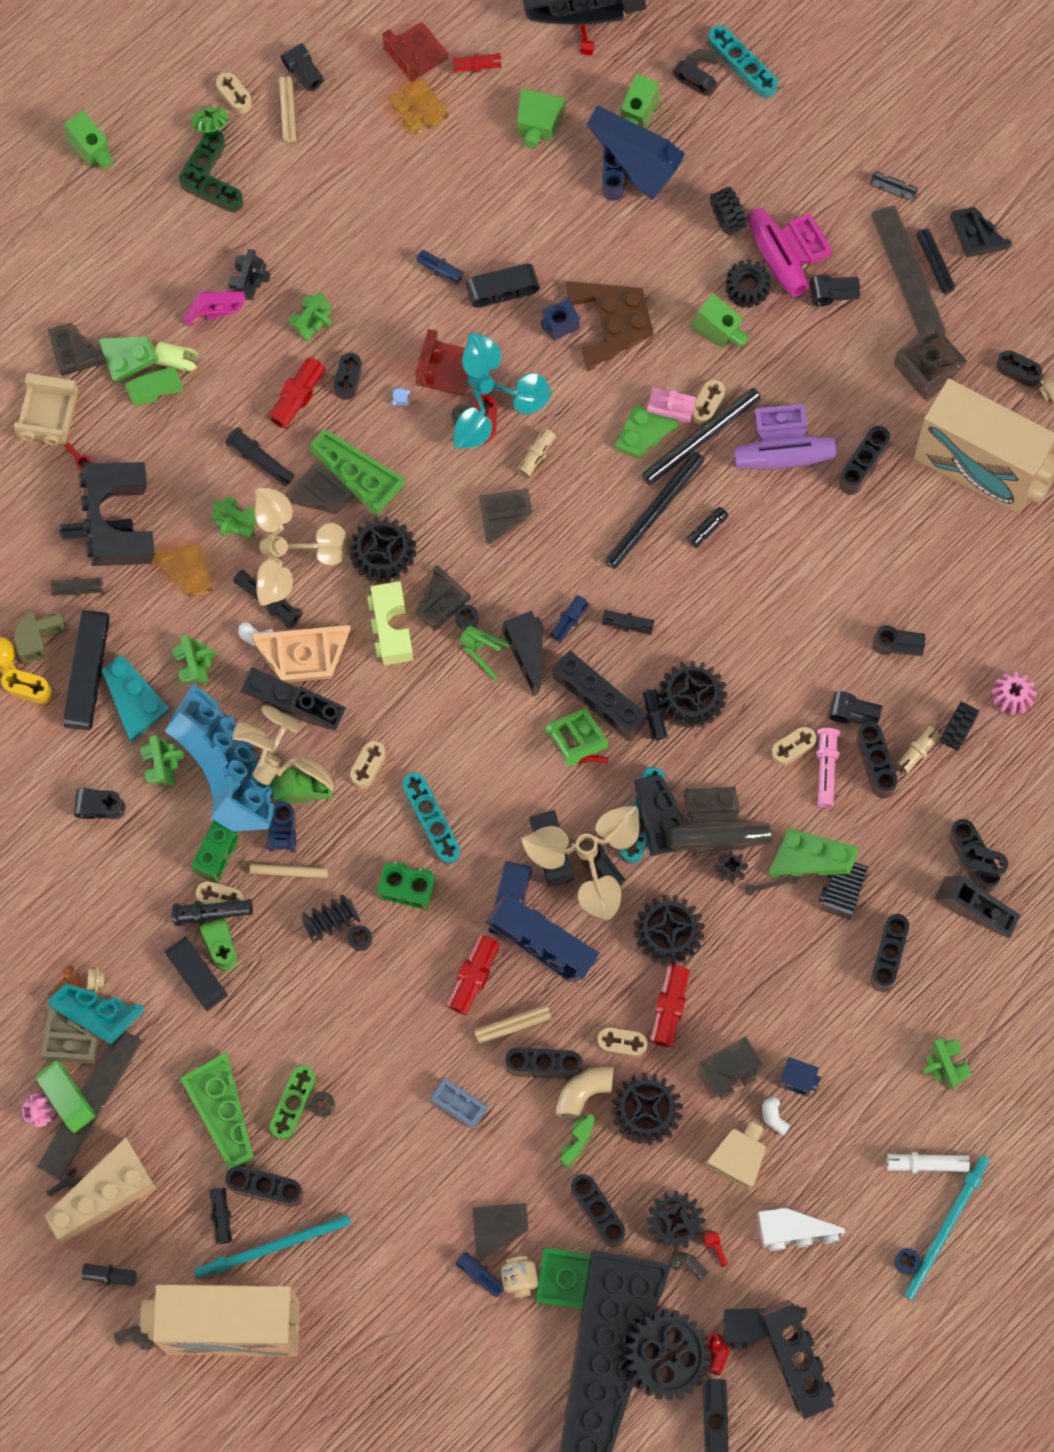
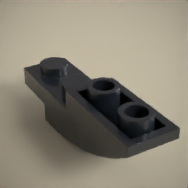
M251 667L240 691L264 702L263 705L272 706L298 720L336 731L346 709L345 706L301 686L297 688L254 667Z

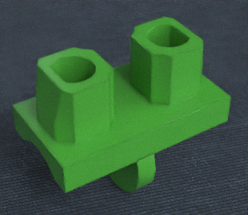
M319 291L315 296L307 294L302 300V307L305 311L302 315L293 313L289 319L292 328L298 331L303 340L308 342L314 333L319 331L321 326L328 329L332 325L328 317L333 307L326 301L324 293Z
M227 496L223 501L216 499L213 503L214 511L211 520L221 527L220 535L227 537L231 532L235 535L240 534L251 539L254 535L256 524L254 509L247 507L244 512L238 510V502L230 496Z
M189 635L180 637L182 643L172 648L176 661L183 662L187 660L188 666L180 669L178 672L181 682L185 684L196 681L201 684L208 683L209 678L206 668L212 667L210 660L216 657L215 650L212 648L207 649L205 642L199 644L198 640L190 639Z
M157 735L149 737L150 743L140 747L143 760L147 762L153 760L155 766L145 770L146 781L151 784L164 783L168 786L176 784L173 770L179 769L178 762L184 759L183 752L175 750L174 744H168L167 740L158 739Z
M940 1038L935 1040V1044L932 1045L938 1063L934 1055L927 1056L926 1059L929 1066L924 1068L923 1071L925 1075L933 1074L935 1081L939 1082L943 1080L940 1072L942 1070L948 1088L952 1090L957 1088L960 1082L969 1078L971 1072L966 1062L956 1066L952 1064L950 1058L962 1052L958 1040L953 1039L943 1042V1039Z

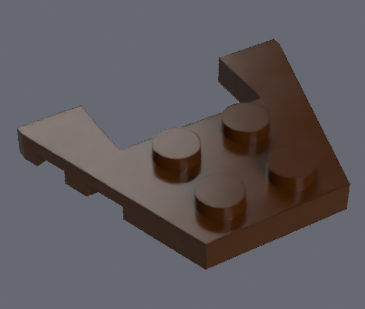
M566 282L568 298L572 305L596 301L606 341L605 343L582 347L586 371L594 369L597 364L603 361L607 362L614 358L615 354L624 349L628 350L653 336V327L642 288Z

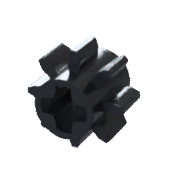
M731 850L729 856H719V862L722 865H717L715 871L722 873L721 882L727 879L731 882V885H734L737 878L744 880L745 875L741 871L747 870L748 864H742L743 854L736 856L733 855ZM728 864H733V867L736 868L734 872H730Z

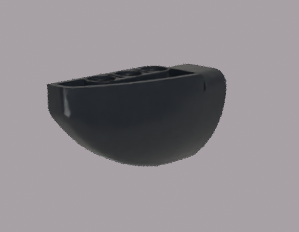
M523 0L524 10L529 20L548 24L584 25L623 20L624 11L625 14L647 10L645 0Z

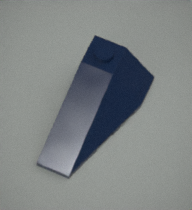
M599 105L595 107L586 123L602 146L609 148L615 156V163L619 167L622 165L629 174L630 178L628 179L633 186L651 200L657 196L676 172L685 156L684 152L667 139Z

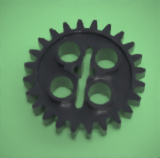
M662 1309L661 1315L657 1311H652L651 1319L648 1316H642L643 1325L639 1323L633 1324L637 1332L627 1333L632 1342L623 1345L630 1349V1353L623 1355V1358L630 1359V1364L624 1367L625 1370H633L634 1372L629 1379L639 1380L636 1388L643 1389L646 1387L645 1395L651 1396L655 1392V1399L661 1400L663 1395L666 1400H673V1395L676 1398H683V1390L689 1394L693 1393L691 1384L700 1386L701 1383L697 1377H706L707 1374L702 1370V1367L710 1366L711 1364L704 1360V1356L711 1354V1351L704 1350L703 1347L708 1344L709 1340H701L700 1338L705 1330H695L698 1321L692 1320L688 1323L689 1315L683 1314L679 1318L678 1310H673L670 1314L668 1309ZM670 1328L675 1332V1338L671 1343L667 1340V1332ZM684 1340L686 1341V1345L676 1349ZM648 1343L653 1347V1354L649 1358L645 1355V1347ZM665 1350H674L667 1355L669 1360H659L667 1354ZM684 1352H687L689 1355V1362L686 1366L681 1363V1356ZM657 1361L651 1369H648L650 1363ZM662 1367H665L667 1370V1378L664 1381H661L659 1378V1371Z

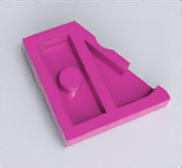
M228 290L222 293H211L210 291L199 293L183 317L185 326L193 325L195 318L207 316L209 321L221 316L238 313L246 301L244 292Z

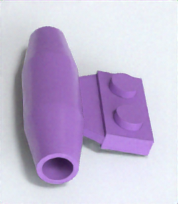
M805 404L755 409L757 434L762 441L734 448L736 468L770 470L799 467L836 458L834 438L805 436L807 431Z

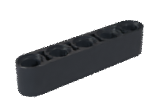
M83 610L81 613L64 712V728L88 731L92 729L110 618L108 612Z

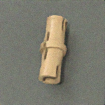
M543 428L533 445H529L527 448V454L516 470L521 475L530 478L539 462L545 459V453L555 440L556 435L550 430Z
M930 726L927 727V730L916 742L912 741L909 745V750L896 761V767L900 769L907 762L901 772L908 774L920 759H924L928 755L927 751L941 738L938 731L929 738L935 729Z

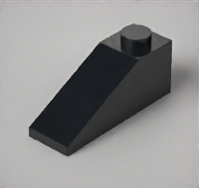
M531 610L504 621L502 632L533 696H536L541 688L543 625L539 617H535Z
M945 876L934 898L954 913L1006 938L1011 937L1021 916L963 876Z
M800 1307L805 1317L807 1314V1307ZM767 1308L724 1309L725 1344L731 1346V1350H747V1345H753L766 1338L767 1334L758 1312Z

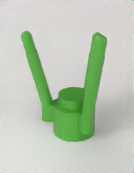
M471 625L468 626L460 638V643L465 645L463 651L471 655L493 680H497V675L474 650L480 651L484 645L500 651L501 647L495 643L510 648L508 642L488 634L480 628L476 629Z

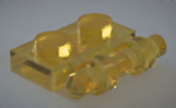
M424 78L403 88L405 98H400L396 92L389 96L392 108L401 115L403 124L414 135L421 132L422 129L419 124L422 122L429 129L448 118V112ZM412 106L416 114H411L407 108Z

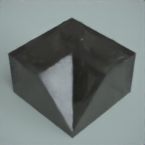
M934 325L897 351L894 365L920 396L927 400L941 390L948 378L952 379L966 364L967 360L941 330Z
M745 1036L699 1062L697 1074L713 1101L719 1097L721 1100H724L735 1093L734 1089L743 1084L744 1087H747L756 1082L762 1063Z

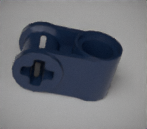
M285 801L277 802L274 804L273 817L269 829V852H274L275 849L296 852L295 811L290 803ZM284 810L290 812L288 819L283 821L277 819L279 812Z

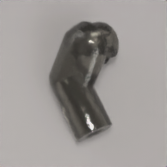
M698 49L687 55L684 61L697 68V65L702 62L717 65L719 53Z
M676 1251L672 1253V1257L667 1261L668 1264L672 1265L671 1268L673 1270H679L681 1266L687 1267L698 1280L703 1279L708 1274V1270L692 1254Z
M137 1325L113 1333L117 1346L130 1341L140 1344L142 1350H149L154 1346L153 1340H149L148 1333H142L141 1327Z

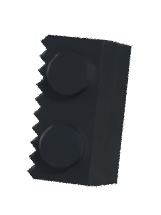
M854 862L849 874L827 875V878H830L831 881L829 887L823 886L819 898V901L823 902L821 910L851 920L868 866Z

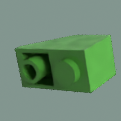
M289 767L283 771L281 776L276 774L271 781L273 800L275 802L285 801L296 804L333 797L331 790L326 785L298 768Z

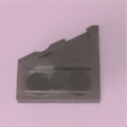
M72 323L47 329L61 376L107 363L105 356L102 353L100 354Z
M317 463L285 494L292 504L337 514L354 497L348 488Z
M528 488L479 496L486 545L491 544L532 515Z
M436 565L433 569L431 582L429 585L427 584L424 590V598L419 602L416 614L426 625L435 631L459 607L471 599L470 594Z

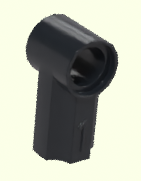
M300 43L280 55L286 69L290 73L295 74L306 91H315L320 88V85L324 82V77L312 62V58L304 44Z
M817 275L810 279L812 303L815 306L823 307L831 305L834 301L860 299L858 276L831 278L829 275Z
M884 625L877 630L872 644L874 650L881 655L897 653L922 657L926 638L924 633L896 630L892 626ZM880 637H888L891 640V643H883L880 640Z
M835 691L828 718L843 724L850 722L863 724L870 721L878 724L883 705L856 699L855 695L848 692Z
M597 844V853H599L600 859L594 862L598 880L604 876H612L621 886L626 881L606 855L603 846ZM581 859L583 866L591 872L589 861Z

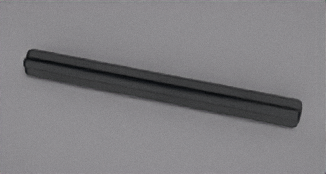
M755 388L749 389L642 473L643 480L648 485L653 484L758 402L761 396Z
M693 452L606 557V564L616 569L704 463V457L701 454Z

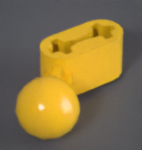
M0 637L2 686L11 696L37 704H44L50 701L53 696L52 687L41 676L17 670L13 663L16 653L14 644L9 639ZM18 679L21 684H14L12 687L11 683L16 682ZM41 686H42V687L44 688V690H43V691H38L37 694H36L33 689H35V690H36V689H40Z

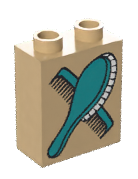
M948 378L924 418L914 460L1020 515L1029 499L1040 505L1054 481V454L1051 453L1054 446V432Z
M156 1285L155 1300L143 1299L140 1316L141 1332L148 1333L149 1340H153L167 1355L298 1356L300 1301L291 1287Z

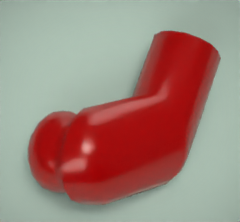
M711 1333L707 1337V1340H709L707 1346L709 1351H711L713 1359L708 1371L714 1375L721 1376L729 1357V1349L721 1335Z

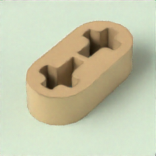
M232 73L220 74L216 80V86L221 97L235 113H248L252 107L249 92ZM227 82L228 84H231L232 90H230L227 86H223V83ZM238 96L241 101L245 100V104L237 103L236 97Z
M710 380L703 386L696 399L692 413V419L696 424H706L717 413L725 396V386L718 380ZM714 388L718 389V394H715L712 400H710V391H713ZM705 405L708 406L707 414H704L702 417L699 416V411H702Z
M801 727L776 742L771 752L773 761L780 766H786L810 752L816 744L815 732L811 728ZM800 735L810 737L808 745L805 742L796 745L800 741ZM790 747L792 748L788 751L787 758H785L783 755L780 757L778 756L779 748H781L783 751L787 750Z
M368 742L354 763L350 776L353 785L357 788L369 787L382 767L386 758V752L380 742ZM375 749H378L380 757L375 756L370 763L369 751L373 752ZM365 767H367L366 775L368 778H362L361 781H358L356 773H362Z
M202 882L196 889L198 901L204 904L227 902L223 898L232 899L233 896H236L237 901L244 900L243 894L239 890L214 882ZM212 889V893L217 895L218 898L209 896L208 900H205L202 892ZM235 908L218 909V911L235 910Z
M605 1028L598 1035V1046L601 1051L607 1054L639 1058L646 1053L647 1039L639 1032ZM608 1034L613 1035V1040L621 1041V1044L612 1043L611 1047H607L606 1042L602 1041V1038L605 1039L608 1037ZM634 1039H639V1044L643 1045V1047H638L637 1051H632V1046L625 1045L624 1042L633 1043Z

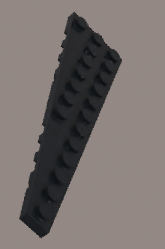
M591 1250L559 1452H612L634 1381L629 1379L634 1373L633 1370H625L624 1368L630 1364V1359L623 1358V1355L630 1353V1349L623 1345L632 1342L627 1333L637 1332L633 1324L639 1323L643 1325L641 1317L648 1316L651 1319V1312L656 1311L672 1265Z

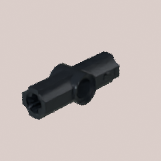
M727 1379L703 1380L704 1452H729ZM712 1415L720 1416L723 1419V1427L717 1430L711 1428L708 1424L709 1417Z

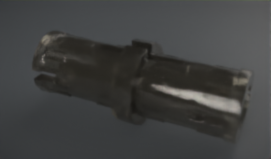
M74 577L73 580H51V586H53L51 587L52 596L74 595L75 597H81V594L103 593L102 577L90 579Z

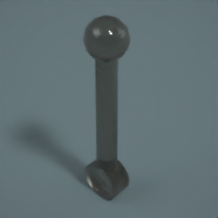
M791 874L788 878L758 886L747 885L745 893L748 896H752L756 891L786 883L795 884L798 881V877Z

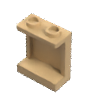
M27 373L25 378L27 391L19 422L14 424L17 437L25 441L41 440L49 445H58V443L66 445L79 393L76 382L74 380Z

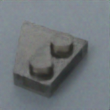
M526 1203L473 1208L477 1261H482L486 1256L508 1245L515 1238H519L529 1232Z

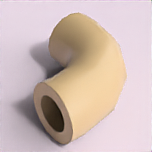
M614 1067L588 1068L574 1075L561 1090L555 1115L572 1119L582 1117L584 1104L590 1096L596 1093L612 1092Z

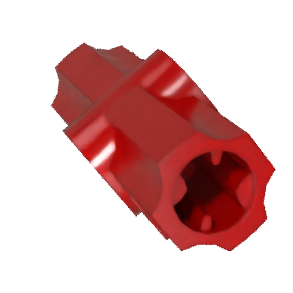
M307 357L294 378L291 377L286 381L282 388L280 399L268 415L269 420L276 426L287 429L300 408L303 409L307 406L313 395L314 387L326 371L325 366L313 357Z
M479 935L468 960L466 959L460 968L457 984L447 1002L448 1008L458 1014L468 1015L478 992L482 991L487 982L490 966L499 951L500 943L488 936Z
M668 965L663 990L660 992L657 1001L656 1019L650 1042L657 1046L672 1047L675 1040L678 1021H681L686 998L684 996L690 975V970L683 966Z

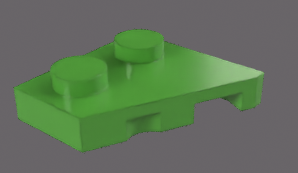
M148 337L101 338L99 340L113 381L117 383L159 361L152 340Z
M635 404L615 445V450L638 459L650 447L661 442L665 435L672 430L674 432L678 428L679 422L665 416L647 413L646 408Z

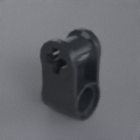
M88 788L76 790L74 816L77 818L114 820L122 817L125 813L126 805L115 791Z

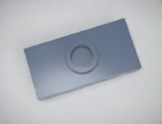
M445 1077L429 1098L430 1102L472 1130L475 1129L488 1110L487 1105Z

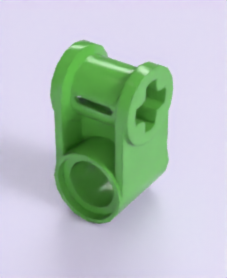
M225 918L201 925L200 929L216 967L223 971L233 969L238 959ZM226 952L228 958L223 960L221 954Z

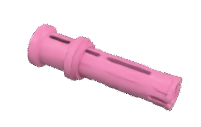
M822 728L817 730L819 750L816 751V756L820 760L817 806L832 808L834 807L835 761L839 757L837 737L840 736V731L832 728Z

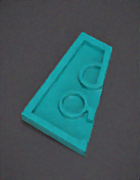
M122 654L102 669L131 743L170 712L169 707Z
M66 983L49 998L48 1002L49 1007L109 1044H112L144 1013V1006L135 1004L130 1006L121 1003L122 1000L112 997L111 1000L97 996L94 991Z

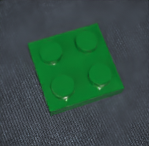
M543 1248L536 1303L582 1310L590 1254Z

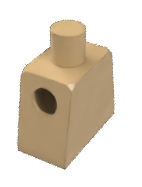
M749 1122L744 1133L732 1129L709 1158L706 1167L741 1187L752 1191L766 1150V1146L758 1142L764 1129L754 1122Z

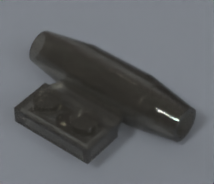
M735 787L685 789L683 795L687 814L693 822L668 827L666 830L668 848L695 852L742 850L769 844L772 839V830L769 823L737 819L740 806Z

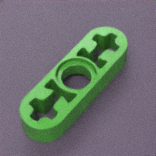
M298 1066L293 1070L271 1120L270 1130L278 1140H288L293 1136L315 1086V1073L308 1066ZM304 1072H307L310 1081L304 1082L301 1090L306 1092L305 1095H302L297 1090H291L292 1086L298 1089L300 1081L297 1076H303ZM290 1096H297L301 1100L300 1106L295 1110H290L286 1107V1100ZM281 1111L290 1116H295L294 1120L289 1117L286 1122L289 1130L279 1134L276 1125L282 1124L285 1119Z

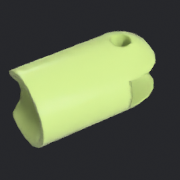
M159 342L155 349L159 361L155 362L156 365L169 368L175 367V369L183 371H193L197 368L193 362L183 359V357L190 360L200 359L199 354L192 348Z

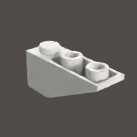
M787 1208L762 1211L757 1216L762 1247H769L770 1251L786 1249L785 1245L796 1244V1247H807L813 1245L812 1241L823 1240L824 1244L838 1242L839 1237H843L845 1233L842 1227Z

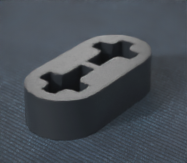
M679 61L672 71L677 80L703 95L709 96L717 86L716 80L711 75L689 62Z
M1011 350L1002 352L996 364L1001 374L1025 386L1037 385L1043 373L1041 366L1037 362ZM1008 359L1012 360V364L1009 367L1004 365ZM1033 370L1034 375L1031 378L1027 377V372Z
M355 353L344 354L339 361L336 372L334 391L336 396L343 400H348L355 396L360 380L362 362ZM350 361H354L355 366H352L351 372L348 373L347 365L350 364ZM347 379L349 388L346 391H342L341 387L344 386Z
M966 845L958 855L959 865L963 869L991 878L1003 876L1008 868V860L1004 854L980 846ZM969 852L974 853V858L982 861L973 860L972 863H968L967 857L963 855H968ZM995 859L999 860V865L1003 866V868L999 867L997 871H994L992 869L993 865L985 863V861L993 863Z

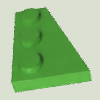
M788 828L768 874L771 878L788 874L793 876H803V874L818 873L819 875L849 874L859 849L853 845Z

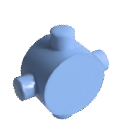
M394 388L392 390L393 400L391 403L393 405L407 406L409 404L408 394L410 391L408 389Z

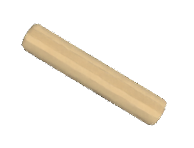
M286 76L279 79L282 133L285 143H294L296 141L293 85L292 78Z
M544 1005L475 1030V1036L478 1043L482 1044L550 1020L551 1013L548 1006Z

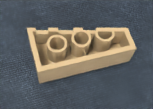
M127 1137L45 1215L56 1238L62 1244L156 1189Z

